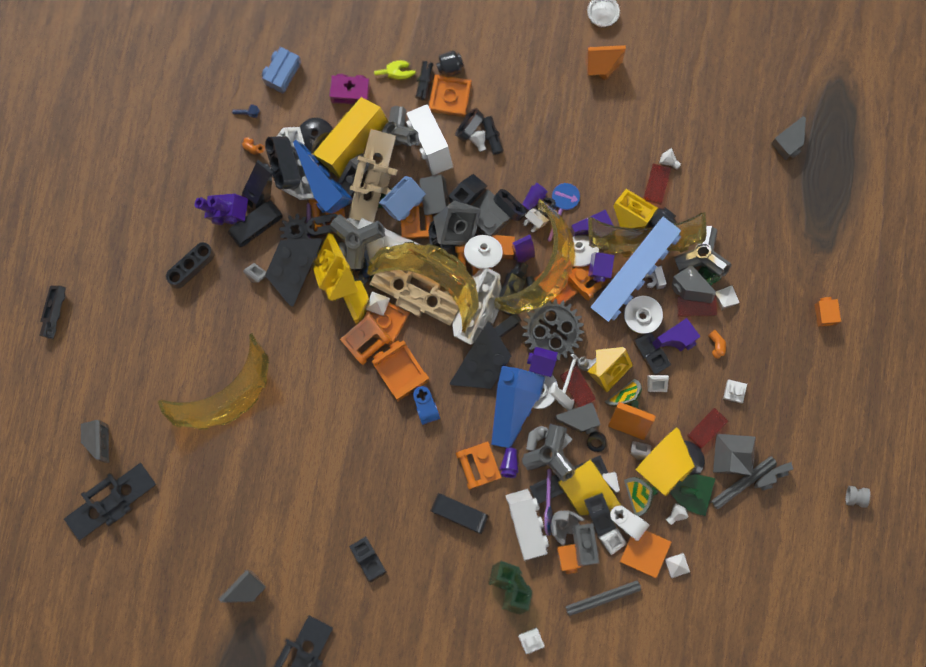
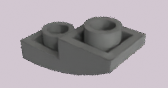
M792 462L781 465L766 473L754 484V488H761V491L773 488L772 484L777 482L775 475L778 478L788 476V471L793 470Z

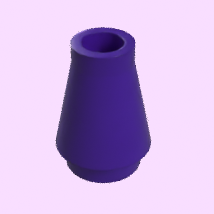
M536 182L534 186H531L522 205L527 210H531L547 197L548 191Z
M514 448L505 449L499 469L502 477L515 478L516 473H518L517 450Z

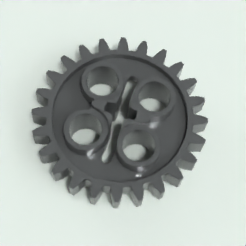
M547 299L546 305L540 301L539 308L532 306L534 313L527 312L530 319L524 318L523 321L527 325L522 326V329L527 330L526 333L522 334V337H528L525 344L531 343L529 351L539 347L558 352L557 361L560 360V355L567 358V351L573 354L572 347L579 348L576 341H583L579 335L584 334V331L579 330V327L584 325V323H578L581 316L574 315L577 309L571 311V304L565 307L563 300L559 305L557 304V299H554L553 304ZM553 312L555 314V321H548L545 317L546 313ZM539 320L544 321L549 327L556 326V331L567 337V340L562 339L557 333L550 334V329L539 323ZM562 323H569L571 331L568 333L564 332L561 328ZM536 328H543L545 335L537 337L535 335ZM557 338L560 341V347L553 348L550 344L551 339Z

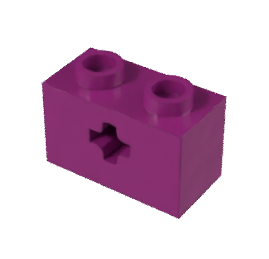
M345 74L332 75L330 87L331 103L355 105L360 97L369 101V78L363 75H356L355 77H348Z

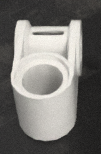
M616 506L611 511V519L637 541L649 527L648 523L625 507ZM620 513L624 515L623 519L618 517Z

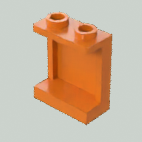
M404 340L402 342H394L389 346L390 349L388 351L377 353L373 357L374 360H372L373 366L397 402L414 392L416 388L430 381Z

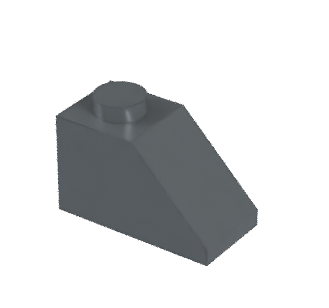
M804 116L778 135L771 143L785 160L790 157L794 159L802 152L800 149L804 145L806 124Z
M358 156L349 161L338 180L351 197L355 192L350 190V186H353L359 162L357 160ZM367 162L360 187L363 185L366 179V174L369 167V163Z
M692 265L673 277L672 289L684 300L712 303L714 301L716 291Z
M593 403L558 414L555 417L557 422L580 433L586 432V434H591L598 431L597 427L601 425Z

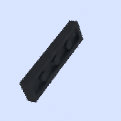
M601 455L590 459L602 476L603 474H608ZM583 462V463H581V464H579V465H577V466H574V468H575V469H578L580 466H582V465L585 464L586 462ZM557 475L551 477L550 499L565 493L558 484L561 480ZM547 479L529 486L538 504L546 501Z

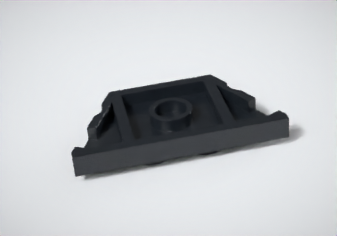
M322 239L280 240L265 276L292 307H294L322 244Z
M489 320L451 379L450 385L492 389L500 376L502 366H506L512 357Z

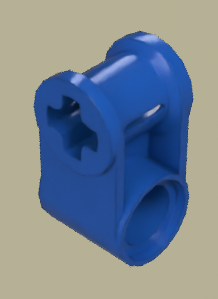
M424 386L416 388L413 396L422 425L440 419L429 389ZM421 390L423 393L427 392L428 394L423 401L421 398H417Z

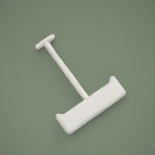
M574 353L571 354L573 360L563 390L559 389L555 382L550 390V395L567 411L572 410L574 405V399L571 400L565 394L575 362L579 360Z

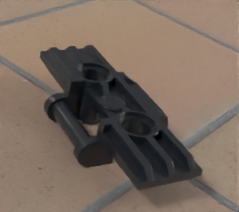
M142 463L136 465L117 480L109 473L104 480L89 491L81 493L86 503L65 517L64 520L80 541L102 524L106 523L108 526H111L133 509L131 504L157 484ZM111 483L113 484L114 488L111 490V494L103 500L94 502L91 499ZM129 484L132 491L129 495L125 496L122 494L121 489L124 485ZM92 508H96L99 513L96 519H92L89 516Z
M309 615L296 641L294 642L288 638L285 639L284 642L286 644L274 667H283L292 647L297 648L298 651L291 667H322L324 662L319 659V656L333 627ZM305 641H311L314 644V649L311 652L303 650V643Z

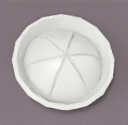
M592 0L588 6L590 20L599 27L610 26L619 17L620 9L615 0Z

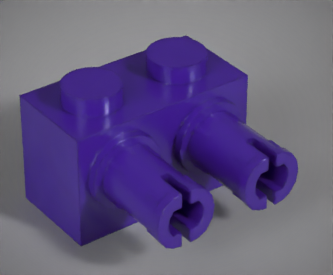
M237 194L208 196L207 200L202 197L197 198L194 206L205 211L204 218L211 220L212 224L223 225V222L236 224L237 221H245L248 199Z

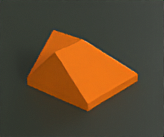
M626 45L588 47L585 59L588 75H599L603 80H606L622 63Z

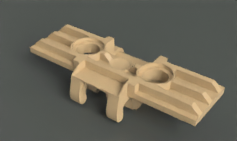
M370 130L364 157L358 156L357 160L359 162L353 186H350V190L355 192L348 218L359 221L363 218L374 223L381 193L387 195L391 191L388 188L390 177L397 174L396 169L388 167L396 138L395 135ZM375 153L381 155V161L377 164L373 160ZM367 162L369 167L363 187H360ZM371 191V198L369 200H364V193L367 194Z
M381 260L370 285L397 299L396 306L414 313L415 316L421 318L422 312L451 326L462 301L439 290L442 281H436L418 272L413 266H411L408 273H405ZM413 277L433 287L431 292H426L411 284V278ZM397 279H402L404 282V287L401 290H397L394 287V282ZM435 296L438 304L435 307H430L428 305L429 300Z

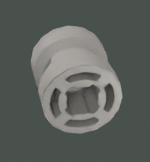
M848 486L846 505L854 506L857 504L860 507L867 508L870 501V489L862 488L857 490L855 486Z

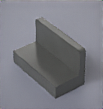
M442 175L420 179L421 189L426 193L423 197L424 214L428 216L440 213L449 205L446 179Z
M594 525L572 526L578 566L599 563Z

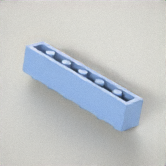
M662 217L590 308L608 322L610 319L615 320L621 313L618 309L622 304L627 305L633 298L630 294L634 289L639 290L645 283L643 278L646 274L651 275L657 268L655 263L658 259L663 260L670 252L667 250L670 244L675 245L682 237L679 235L681 230L665 217Z

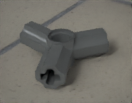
M393 106L391 107L389 122L384 126L383 132L396 136L394 145H416L419 141V132L415 129L404 127L407 110L404 107ZM375 153L377 157H381L379 153Z
M340 214L330 224V229L345 240L347 245L346 261L351 269H362L365 245L385 236L384 226L379 221L358 229ZM355 235L359 239L358 243L355 241Z
M712 226L701 227L698 244L695 249L674 256L679 272L690 265L694 268L697 266L706 267L720 278L729 272L731 263L714 252L718 233L716 228ZM703 253H707L704 257L700 256Z
M550 424L545 445L538 450L524 454L522 461L528 471L549 465L561 481L565 482L573 477L576 469L566 459L562 450L567 431L566 427Z

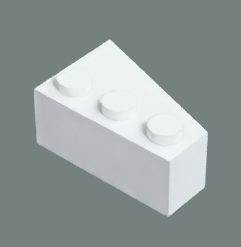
M428 105L408 112L407 127L419 132V141L416 146H420L419 151L423 160H426L432 176L453 168L448 145Z
M528 489L505 495L524 560L547 554L546 547H549L546 535L542 536L541 529L544 528L542 518L537 517L536 510H539L536 498H532Z

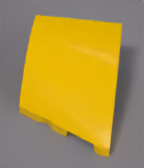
M676 427L635 469L665 496L679 481L683 482L695 467L681 436L680 429Z
M591 460L576 469L572 478L565 482H558L580 516L589 515L584 500L603 493L610 511L616 506H621Z

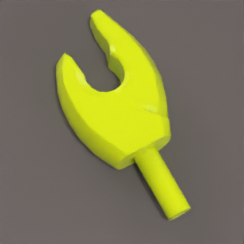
M394 61L387 65L386 70L374 71L375 76L388 74V78L404 80L414 76L416 71L401 72L400 68L408 67L410 64L406 61Z

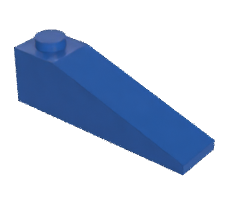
M295 140L293 144L313 196L318 202L316 204L322 212L326 211L333 214L351 204L353 199L340 183L330 179L329 171L322 165L318 166L317 163L319 161L302 142Z
M502 366L497 387L491 445L504 448L512 447L522 429L521 426L527 416H530L535 402L541 397L545 376L519 368Z

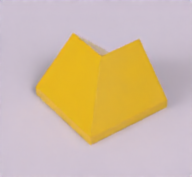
M625 189L613 205L621 230L636 228L642 233L657 207L628 189Z
M361 280L355 281L358 292L343 297L356 325L363 320L369 301L368 294Z
M624 347L596 350V363L587 372L604 391L608 392L633 364Z

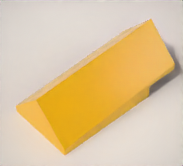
M360 97L314 151L313 155L340 179L349 161L361 153L363 154L366 150L370 130L381 132L389 121L381 107Z
M328 233L315 257L312 267L319 288L325 290L328 299L333 301L356 293L358 289L351 269L333 234Z

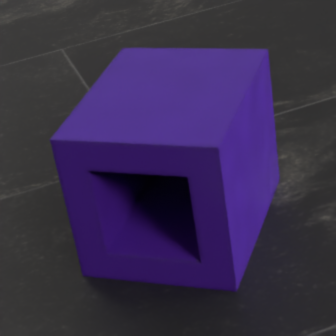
M599 252L592 253L588 276L594 277L593 280L605 282V279H610L615 255Z
M535 347L534 353H529L527 364H530L529 372L552 377L558 352Z

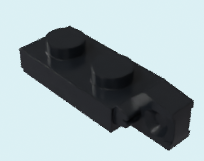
M516 262L514 269L507 273L495 309L509 316L515 313L526 282L527 264Z
M49 287L40 320L43 324L39 336L48 339L54 338L57 331L55 327L61 314V305L65 299L66 287Z

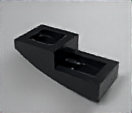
M651 332L633 340V342L655 375L671 366V363L663 349H656L652 344L656 339Z
M603 493L584 500L598 536L617 529L614 521L611 519V513Z
M367 537L349 546L370 583L387 573Z

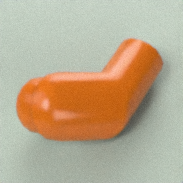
M244 138V143H242L243 149L253 155L264 152L265 148L262 144L253 145V139Z
M714 330L708 336L715 343L712 355L719 359L726 353V341Z

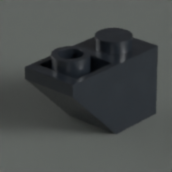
M472 174L461 181L448 195L449 203L457 201L471 205L486 189L487 185L475 174Z

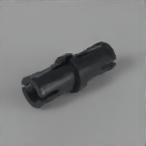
M422 61L420 77L417 78L416 99L421 97V100H427L428 88L432 82L430 79L434 66L432 62H429L427 67L428 61Z
M487 116L481 121L486 133L485 138L489 141L492 154L498 155L504 152L499 138L500 133L495 127L493 117Z

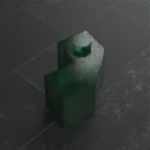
M499 561L492 566L488 584L506 590L502 606L503 610L521 615L529 611L533 591L526 584L521 575L523 573L518 566Z

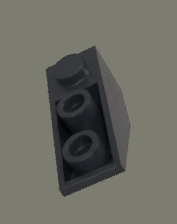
M259 160L256 162L242 191V197L248 199L247 206L253 211L271 198L273 171L269 165L263 164Z

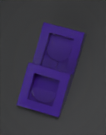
M530 235L512 243L516 262H525L535 257V249Z

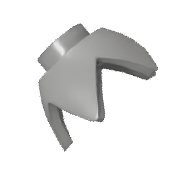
M572 511L556 512L551 521L552 536L564 546L566 535H573L572 526L579 525L578 521H583L584 519Z

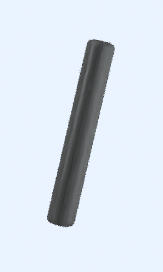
M772 456L768 457L753 469V476H743L711 501L712 505L716 509L721 508L777 465L776 460Z
M634 581L567 605V614L572 616L641 590L640 583Z

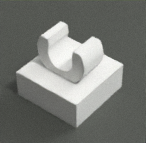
M534 208L525 215L528 219L525 220L524 225L526 226L532 222L534 227L531 232H535L545 226L549 219Z
M662 266L657 267L651 275L646 274L645 278L651 277L653 279L652 283L647 284V288H652L656 285L658 290L666 286Z
M727 380L723 399L742 404L747 384Z
M537 628L519 635L526 654L545 647Z

